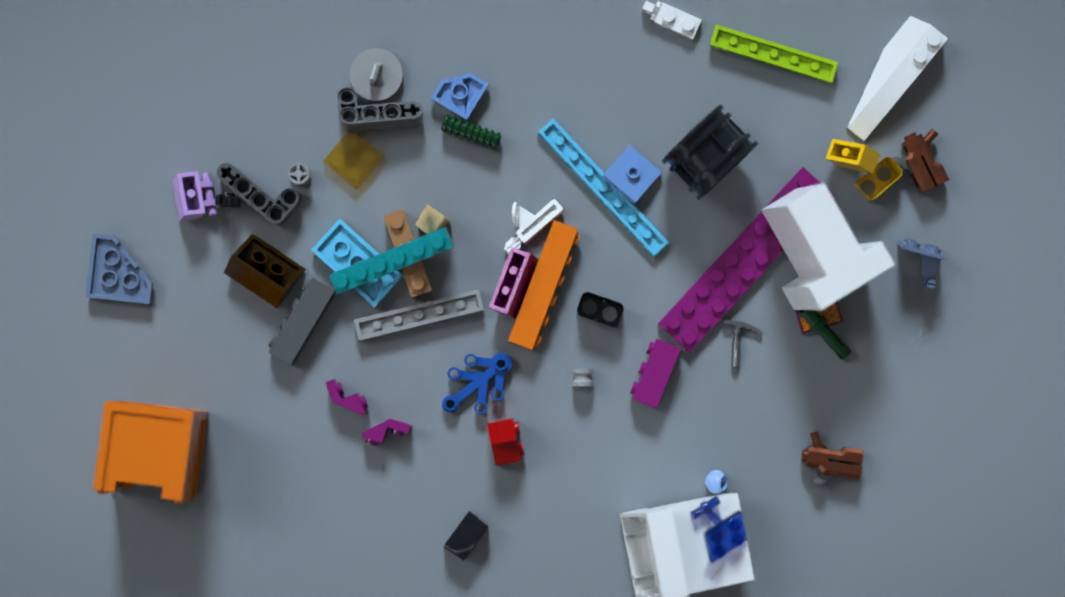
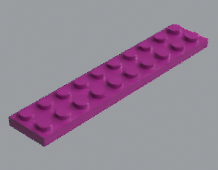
M802 167L768 205L796 188L821 183ZM762 211L658 323L689 353L784 251Z

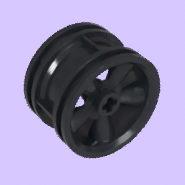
M722 104L698 123L661 161L664 165L666 163L671 165L669 170L671 172L675 171L690 187L688 190L691 193L694 190L698 193L696 197L698 201L759 144L757 141L752 143L749 140L751 135L749 133L745 134L730 119L732 115L729 112L726 114L722 112L724 109Z

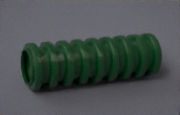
M449 114L445 116L441 132L445 133L447 131L449 135L461 136L460 139L467 138V141L470 142L472 140L474 144L478 142L480 146L484 144L486 148L492 147L494 151L497 149L501 139L500 132L488 131V128L485 127L483 129L480 125L477 127L475 123L471 125L469 121L457 120L455 116L451 118Z

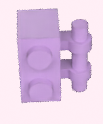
M198 171L178 173L172 179L179 221L200 219L206 213L205 208H207L209 216L217 215L216 207L218 205L215 204L216 199H214L212 189L214 188V183L210 178V173L201 174L202 181L199 179ZM202 190H204L206 200H203Z

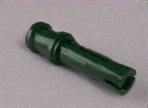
M799 310L798 316L805 319L810 325V330L817 332L841 360L850 355L851 350L829 327L824 315L821 316L817 310Z

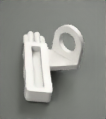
M553 199L534 215L522 208L518 202H514L512 206V222L519 229L515 232L517 237L510 238L506 242L504 251H507V254H509L512 247L520 249L522 243L526 245L564 212L562 206Z

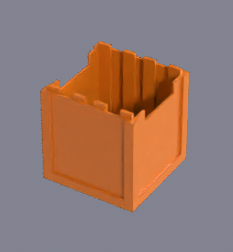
M105 401L93 490H98V495H103V493L118 492V487L131 489L132 483L162 487L161 498L175 500L174 504L191 501L192 497H197L208 411L129 401Z

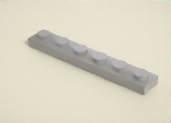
M477 289L355 319L354 324L358 340L361 341L484 311L480 291Z

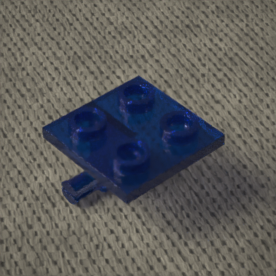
M714 496L707 502H701L699 507L690 511L691 516L695 520L705 513L714 524L713 527L703 533L708 558L711 563L722 558L732 549L741 546L747 540L743 516L740 510L724 520L712 510V508L721 504L717 496Z

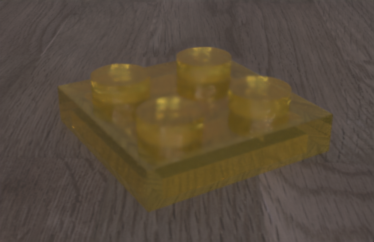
M346 133L323 162L357 189L384 156L356 133Z

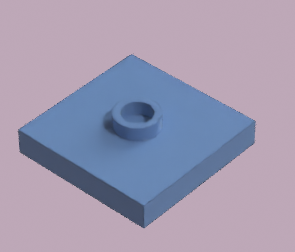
M629 145L602 175V178L630 202L635 204L662 172Z

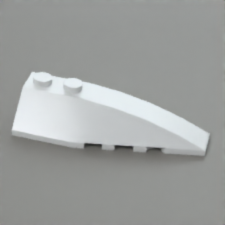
M910 16L883 49L847 129L862 141H865L948 38L932 25Z

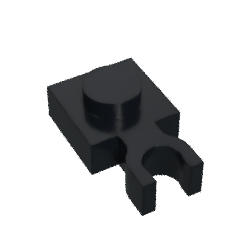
M222 192V195H216L215 204L224 207L240 208V199L235 197L234 193Z

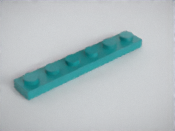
M444 227L331 273L329 277L338 295L451 249L454 245L447 228Z

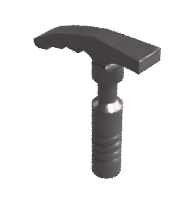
M723 320V324L734 327L732 330L734 341L732 342L731 367H740L741 343L739 342V334H741V328L750 329L758 335H762L763 332L741 321Z

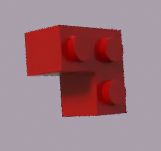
M513 418L487 423L495 465L521 461V456L525 455L523 444L517 441V435H520L518 422H514Z

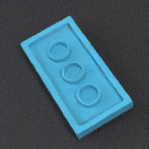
M340 218L311 249L335 272L379 254ZM397 270L357 286L354 289L373 307H376L402 279L403 275Z

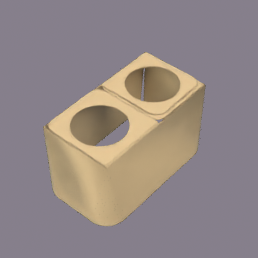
M427 204L416 221L415 226L429 234L446 227L451 220Z

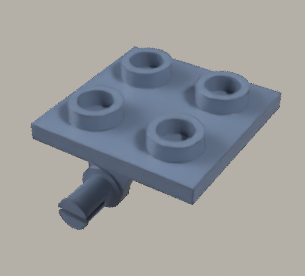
M905 238L904 241L898 240L897 244L902 249L921 254L923 285L927 289H934L941 259L945 260L946 258L941 249L931 244H926L925 247L920 246V243H917L918 241Z

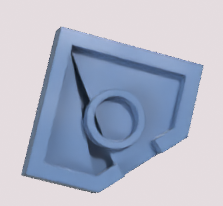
M472 73L443 79L430 99L468 121L487 90L489 83Z

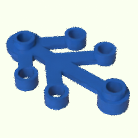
M498 353L493 358L476 357L474 354H468L464 359L467 366L481 365L490 367L483 373L463 371L456 367L450 368L447 374L451 380L466 379L473 381L456 395L446 396L442 401L443 409L449 413L457 411L459 403L479 387L478 399L474 409L478 414L485 413L487 411L488 380L495 374V388L492 390L491 396L494 400H501L504 397V374L508 373L512 367L510 357L504 353ZM470 356L475 358V363L472 365L467 363V358ZM499 360L505 361L503 368L497 366ZM452 370L458 371L456 378L450 376ZM495 390H500L502 392V396L500 398L494 397L493 393ZM448 400L454 401L455 405L453 408L447 407L446 403ZM479 403H482L485 406V409L482 412H479L477 410V405Z

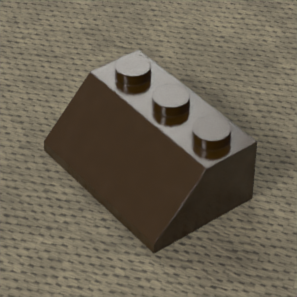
M251 234L230 257L224 274L275 308H278L287 298L305 271V268L254 234Z

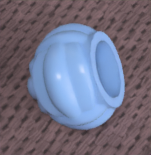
M714 470L707 475L705 484L713 494H721L727 488L728 479L723 472Z

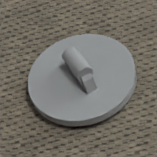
M371 48L361 52L353 60L349 77L353 89L359 96L369 101H383L392 97L399 90L403 80V70L394 54L385 49Z

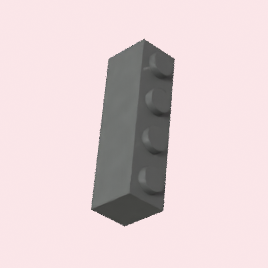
M313 277L311 281L307 280L303 285L301 291L304 293L300 299H295L290 308L292 313L289 318L285 317L279 326L282 330L278 336H273L268 345L270 347L269 353L290 365H294L336 294L335 290Z

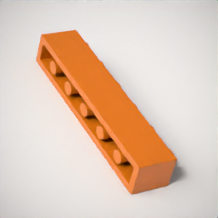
M556 220L553 221L508 342L529 350H533V347L538 348L542 335H539L541 326L546 328L550 315L546 314L549 306H554L557 295L554 294L557 286L561 287L565 277L561 273L564 266L569 267L573 256L569 252L572 246H577L580 235L577 234V228Z

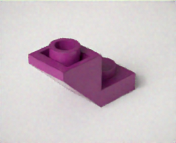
M335 379L325 382L333 403L361 415L367 413L366 408H368V404L364 395L360 397V394L356 393L342 398V395L345 393L340 382L337 383Z
M388 419L363 432L361 437L366 438V443L377 446L378 442L384 443L388 428H392L391 433L403 436L404 433H410L412 425Z

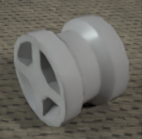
M297 163L289 168L288 177L296 186H305L311 179V173L305 165Z
M572 369V374L574 375L572 386H593V381L591 380L593 369Z

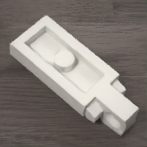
M645 1L642 8L643 12L651 15L650 20L654 21V24L690 40H693L701 23V19L665 3L657 2L655 5Z

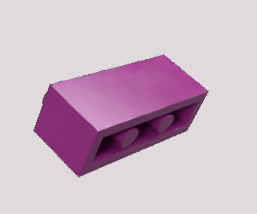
M512 247L489 308L496 313L516 319L539 259L531 253Z
M656 339L654 343L650 342L646 354H649L647 362L642 361L638 374H641L639 382L634 381L630 390V394H633V400L657 409L681 348Z

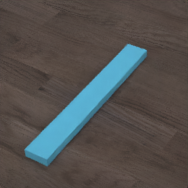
M554 118L537 132L653 258L669 244L666 238L632 202L602 178L604 172Z

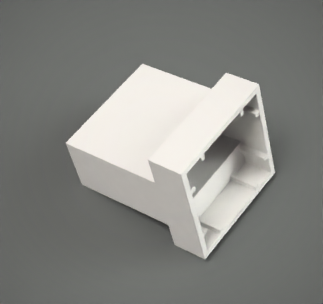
M824 183L796 188L761 210L799 276L782 287L794 310H823L895 265L883 242L858 244Z
M721 493L654 508H642L619 513L635 597H689L688 594L755 580L738 493Z

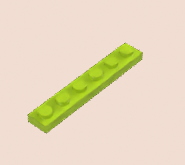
M715 25L709 44L713 48L830 84L833 82L839 63L720 25Z

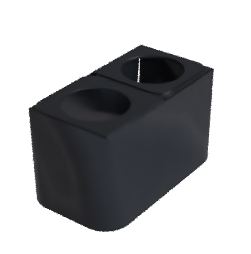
M585 292L581 296L577 315L618 328L624 307L619 302ZM593 300L596 302L597 310L594 314L588 315L583 312L582 304L584 301ZM609 306L614 307L617 311V318L611 322L606 321L602 316L603 310Z
M469 510L443 548L464 561L488 529V525Z

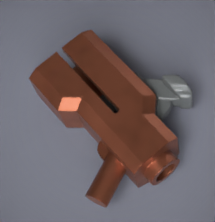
M931 129L924 138L922 134L916 135L915 132L904 137L905 142L901 145L906 154L901 158H892L901 169L907 170L910 173L919 194L949 181L942 164L935 162L930 152L929 144L938 136L934 129Z
M819 431L810 433L813 447L807 446V449H803L801 462H804V466L816 467L817 478L812 480L813 484L823 485L828 479L836 476L860 479L862 466L839 463V460L862 464L864 450L843 447L839 451L829 450L827 446L822 445Z

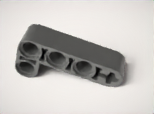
M344 87L339 90L337 95L340 127L346 133L414 128L421 125L423 121L422 105L416 101L358 106L357 95L354 89ZM346 98L352 99V101L348 103L343 102L342 100ZM389 114H395L397 117L389 118L387 116ZM374 116L375 119L367 120L366 117ZM346 118L354 119L352 122L345 121Z
M224 163L217 169V176L225 185L274 225H283L301 204V195L293 188L284 189L274 200L233 165ZM225 170L230 171L237 178L235 182L224 174ZM244 182H248L249 190L241 193L239 186ZM294 193L296 195L295 202L287 204L286 196ZM259 196H264L266 199L265 204L257 207L256 199ZM278 209L282 211V217L276 221L272 219V213Z

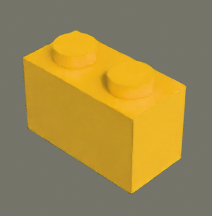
M832 139L825 159L842 168L873 174L880 153L864 144Z

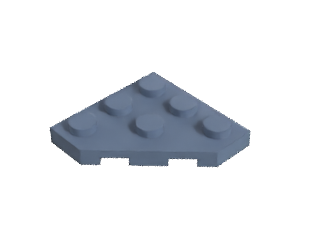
M93 234L85 297L151 305L153 282L117 237Z

